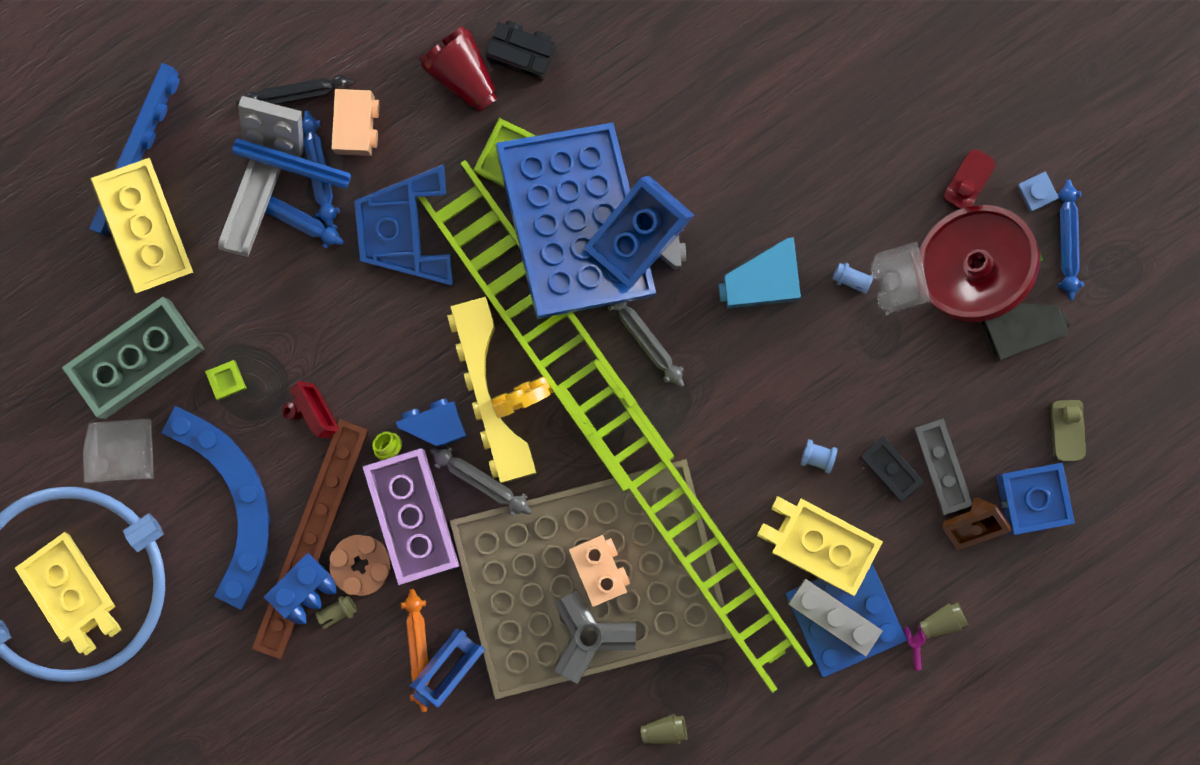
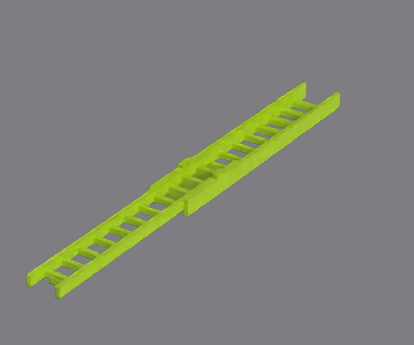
M464 160L461 162V166L475 185L473 188L438 212H435L425 197L417 198L542 377H546L552 391L624 493L628 490L632 492L773 693L777 690V687L762 668L765 663L771 664L785 654V649L791 645L807 667L813 664L671 463V460L674 459L673 453L575 314L571 312L552 316L522 336L511 319L533 305L531 294L506 311L495 296L526 275L523 261L489 285H486L478 273L480 270L516 245L519 248L515 229L467 161ZM483 197L492 211L453 237L444 223ZM500 221L509 235L470 261L461 247ZM568 317L579 335L540 361L528 343ZM585 341L596 359L557 386L545 368ZM597 369L609 386L579 406L567 389ZM615 394L626 409V412L596 431L585 413ZM632 418L644 436L614 456L603 441V438ZM647 444H650L661 459V462L634 481H631L620 463ZM667 468L680 487L650 507L637 488ZM685 493L697 512L667 532L655 514ZM702 518L715 537L685 557L672 538ZM720 543L733 562L703 583L690 563ZM738 568L751 588L720 608L708 589ZM756 594L768 611V614L739 634L726 614ZM774 620L787 639L756 659L744 640Z

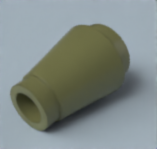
M949 602L924 621H921L920 625L926 638L929 639L962 631V627L967 626L968 623L959 603L951 605Z
M672 714L647 725H642L641 737L643 743L680 744L681 741L687 740V728L683 715L676 716Z

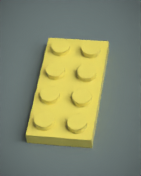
M150 158L90 178L134 293H139L193 273Z

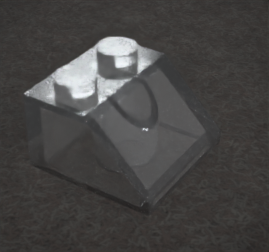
M917 242L877 253L873 257L874 262L870 263L873 279L879 281L881 291L877 292V300L880 309H885L886 316L922 309L931 302Z
M151 419L89 423L83 449L85 483L154 479Z

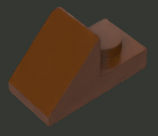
M976 497L973 500L970 512L945 520L942 529L959 551L1010 533L1012 527L996 505Z

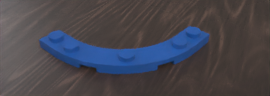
M175 406L161 433L194 449L208 459L224 478L234 499L238 520L236 548L228 570L214 597L243 610L260 577L268 553L270 515L265 490L250 459L246 457L243 451L227 434L204 419Z

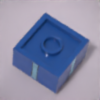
M1063 463L996 475L1003 515L1012 527L1011 532L1007 533V535H1017L1075 524Z

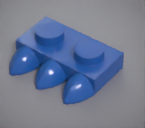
M307 553L264 598L285 619L297 624H306V613L301 604L311 609H321V599L316 589L326 594H336V584L326 569L310 553Z

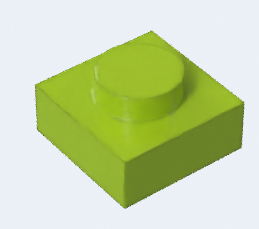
M235 360L205 371L216 400L246 389Z

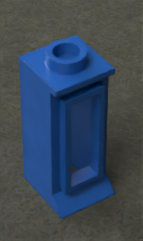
M454 628L448 640L414 682L409 685L416 691L413 697L425 707L432 704L439 708L485 650L481 645L475 644L465 636L466 633L461 629ZM456 647L459 648L464 654L437 688L432 691L426 686L427 682Z

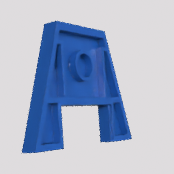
M444 164L354 201L360 261L453 286L452 254L421 255L417 197L446 195Z

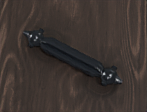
M336 75L332 80L325 78L266 88L258 94L249 91L243 96L278 105L327 96L333 90L335 91V89H348V87L355 84V80L346 78L343 75ZM241 98L236 101L237 105H239Z

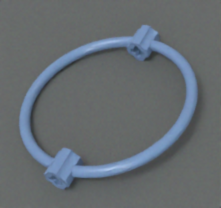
M55 487L24 496L1 511L0 530L16 515L39 503L58 499H77L92 502L116 513L130 525L123 530L125 537L131 547L137 552L144 548L146 549L153 574L152 601L147 617L139 632L124 649L108 660L94 666L74 670H59L29 662L13 652L4 643L12 637L7 626L0 620V657L16 669L36 678L56 682H77L102 676L120 667L131 659L151 636L161 615L165 596L164 564L156 540L162 537L164 533L157 520L150 513L140 519L131 509L111 496L87 488Z

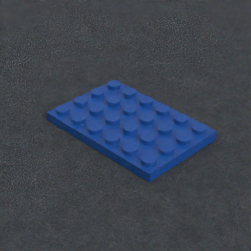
M614 123L496 143V153L536 319L655 296L656 290L650 267L631 288H628L584 249L585 245L630 191Z

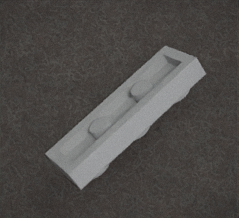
M807 579L803 580L788 603L798 612L864 656L868 655L883 630Z

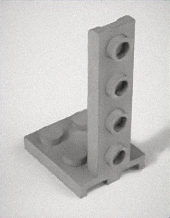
M242 96L238 105L242 140L301 158L304 152L302 111ZM250 159L220 236L219 250L249 257L280 174V168Z

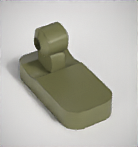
M1080 400L1053 402L1050 406L1053 455L1056 460L1061 462L1079 461L1086 455L1083 403Z

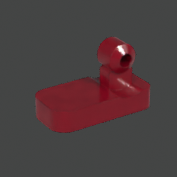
M980 150L970 151L944 192V202L958 210L972 206L995 168L994 159Z
M298 381L290 389V393L295 398L291 403L284 405L283 416L286 419L299 420L303 415L314 435L319 438L329 439L339 430L335 419L318 388L313 383Z

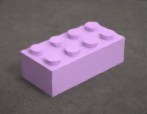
M421 448L363 466L398 585L459 567L460 563L425 450Z

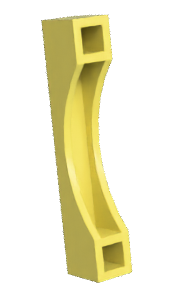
M486 296L451 306L452 314L447 315L452 333L458 332L461 343L456 344V349L460 362L466 361L469 372L464 373L468 391H475L477 401L473 402L472 406L476 419H482L485 431L480 432L484 448H491L494 460L488 462L493 479L499 477L500 483H505L536 474L529 444L515 435L501 418H497L490 401L491 397L486 380V357L496 328Z

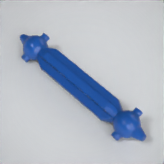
M304 111L302 127L303 133L306 134L304 147L307 160L326 165L322 140L316 133L318 127L322 126L321 120H316L309 111ZM311 178L315 200L321 206L319 211L315 213V217L324 221L327 227H331L336 214L340 213L338 207L334 208L331 205L333 199L331 184Z
M1066 180L1064 188H1062L1060 193H1057L1059 199L1063 202L1060 209L1061 270L1066 277L1061 283H1058V287L1067 293L1069 300H1074L1076 292L1080 287L1084 286L1083 281H1079L1076 278L1080 270L1078 208L1074 202L1078 197H1081V191H1077L1073 187L1071 180Z
M271 195L266 213L311 237H321L323 241L322 246L325 248L333 244L343 245L344 240L336 230L338 226L332 224L331 227L325 228L321 221Z

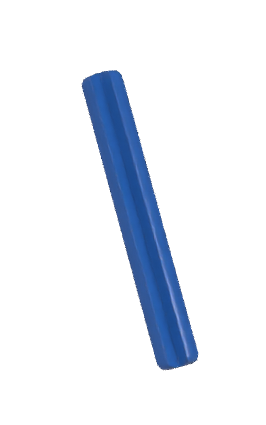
M239 138L235 140L232 148V153L341 188H347L351 179V174Z

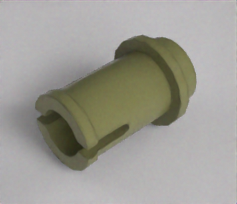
M349 595L346 597L340 596L338 597L339 601L315 612L320 625L322 624L323 629L328 628L345 617L350 619L353 617V613L357 612V608Z

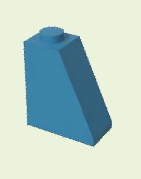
M794 237L783 240L724 276L723 283L718 284L720 302L726 301V309L799 301L801 294Z

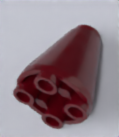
M462 25L441 41L444 47L439 43L419 58L422 63L420 66L471 108L475 107L480 112L498 97L494 93L496 89L472 33Z

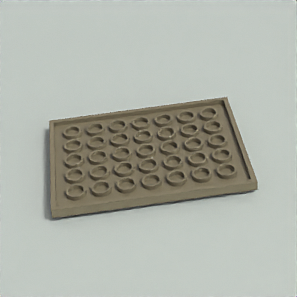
M687 460L673 462L672 464L696 497ZM665 468L637 489L647 504L652 507L680 486L668 469ZM649 469L627 475L631 481H634ZM614 478L527 500V506L532 511L530 515L522 513L515 514L513 517L509 514L510 508L508 505L450 520L481 646L485 649L483 654L495 700L569 680L554 671L573 638L572 633L554 603L575 590L579 591L597 623H635L636 650H597L582 677L733 638L632 492L628 490L624 493ZM684 493L655 515L668 532L697 512V510ZM702 518L672 538L685 557L708 542ZM603 535L605 541L610 538L612 539L618 556L613 557L617 569L624 567L630 584L625 586L627 593L593 607L569 549ZM710 550L690 563L703 583L716 574ZM717 582L708 591L720 608H722L725 604L719 582ZM585 628L581 631L580 638L584 644L592 645L597 642L598 634L592 628Z

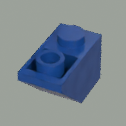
M447 398L429 404L431 409L419 413L418 409L401 414L402 420L396 421L399 429L437 447L467 438L456 403L454 401L448 403Z

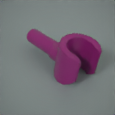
M918 625V633L915 636H911L907 626L904 629V635L913 651L914 670H921L920 651L921 646L926 641V637L920 625Z

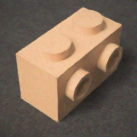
M335 89L332 150L335 154L372 156V148H377L378 131L373 129V120L379 117V100H375L372 91Z
M601 535L569 549L593 607L627 593L625 586L629 585L630 582L624 567L619 569L616 567L613 557L618 556V553L611 538L605 541L604 536Z

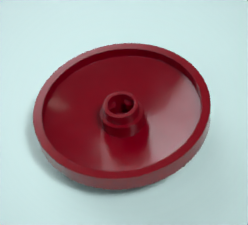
M991 205L966 207L943 218L925 237L917 257L916 272L918 282L928 301L942 314L966 322L991 320L1014 309L1031 291L1040 267L1039 247L1031 229L1013 212Z

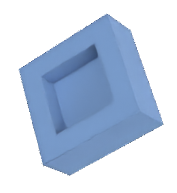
M1046 171L1016 186L1029 213L1059 199Z

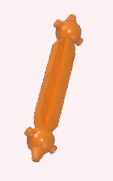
M410 589L408 598L405 602L401 603V608L409 612L406 625L412 682L428 664L424 618L419 612L423 606H426V600H421L417 596L415 589ZM414 694L410 695V700H415L420 706L421 711L426 712L427 707L413 697Z

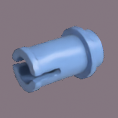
M846 262L845 264L839 263L837 265L832 280L837 281L836 285L840 286L842 283L866 294L872 283L873 276L849 267V263Z

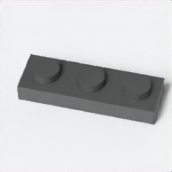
M944 418L913 428L942 515L972 506L973 503Z

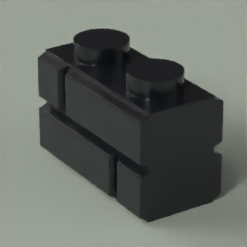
M506 21V24L498 22L486 52L487 61L543 81L556 48L555 42L551 41L552 37L540 31H535L534 35L522 31L523 26L512 21Z

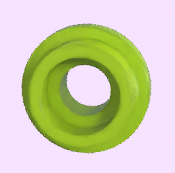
M389 431L380 433L372 444L375 456L381 461L397 456L402 447L401 438Z

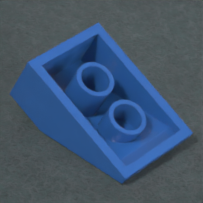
M650 176L641 177L585 245L584 249L628 288H631L677 238L695 215Z

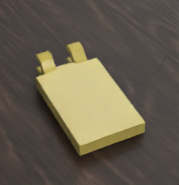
M777 496L772 510L786 516L779 531L763 523L757 536L776 545L772 554L854 597L883 541L803 499H800L798 505L795 506Z
M62 533L15 567L60 641L66 643L71 640L80 654L83 652L87 656L96 649L95 644L86 633L97 625L104 635L109 634L110 637L121 631L118 623L109 614V611L116 606L68 533Z

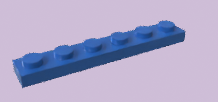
M161 63L115 169L141 161L145 150H149L152 147L156 136L154 133L158 121L162 122L168 109L166 102L170 94L173 95L176 92L180 81L178 78L179 73L172 66ZM99 205L89 229L108 237L111 231Z

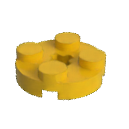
M543 376L532 382L522 383L514 387L513 392L501 394L490 401L497 418H501L514 413V410L535 404L553 392L546 377Z

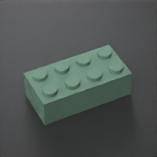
M161 297L62 368L95 416L107 419L205 349L169 299Z

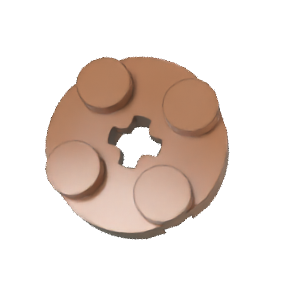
M353 535L347 537L337 544L330 555V574L335 584L347 594L359 596L372 594L378 591L387 581L391 570L389 552L382 542L371 536ZM358 556L361 560L367 559L369 563L365 566L366 572L364 574H361L359 570L354 571L352 568L355 564L354 559Z

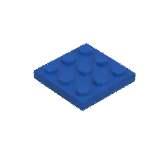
M873 564L868 569L854 597L819 578L810 581L883 630L867 656L862 655L791 607L822 678L907 641ZM799 587L785 593L788 602H790Z

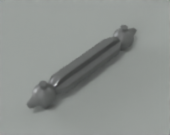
M627 302L609 305L607 307L608 310L619 313L620 321L656 367L665 371L664 382L675 383L679 387H683V367L672 364L670 355L635 310L626 306Z
M448 446L446 449L440 450L432 448L430 450L436 462L434 467L440 469V467L447 466L451 474L500 505H509V514L514 517L515 514L522 513L530 515L532 513L531 509L527 506V496L522 493L521 496H514L509 488L465 460L452 457L451 452L453 449Z

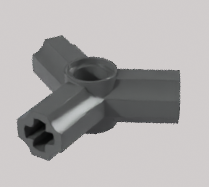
M578 590L554 603L573 635L570 644L554 670L563 677L578 684L597 650H636L635 623H597ZM585 628L594 629L598 634L597 642L592 645L584 644L580 638L581 631Z

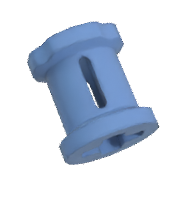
M808 439L800 465L805 466L809 464L824 469L825 473L830 474L838 448L832 447L828 449L813 444V440Z

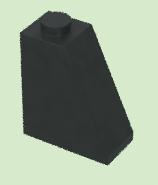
M1020 303L1000 317L980 321L995 362L1069 334L1067 328H1070L1066 313L1064 311L1060 312L1057 305Z

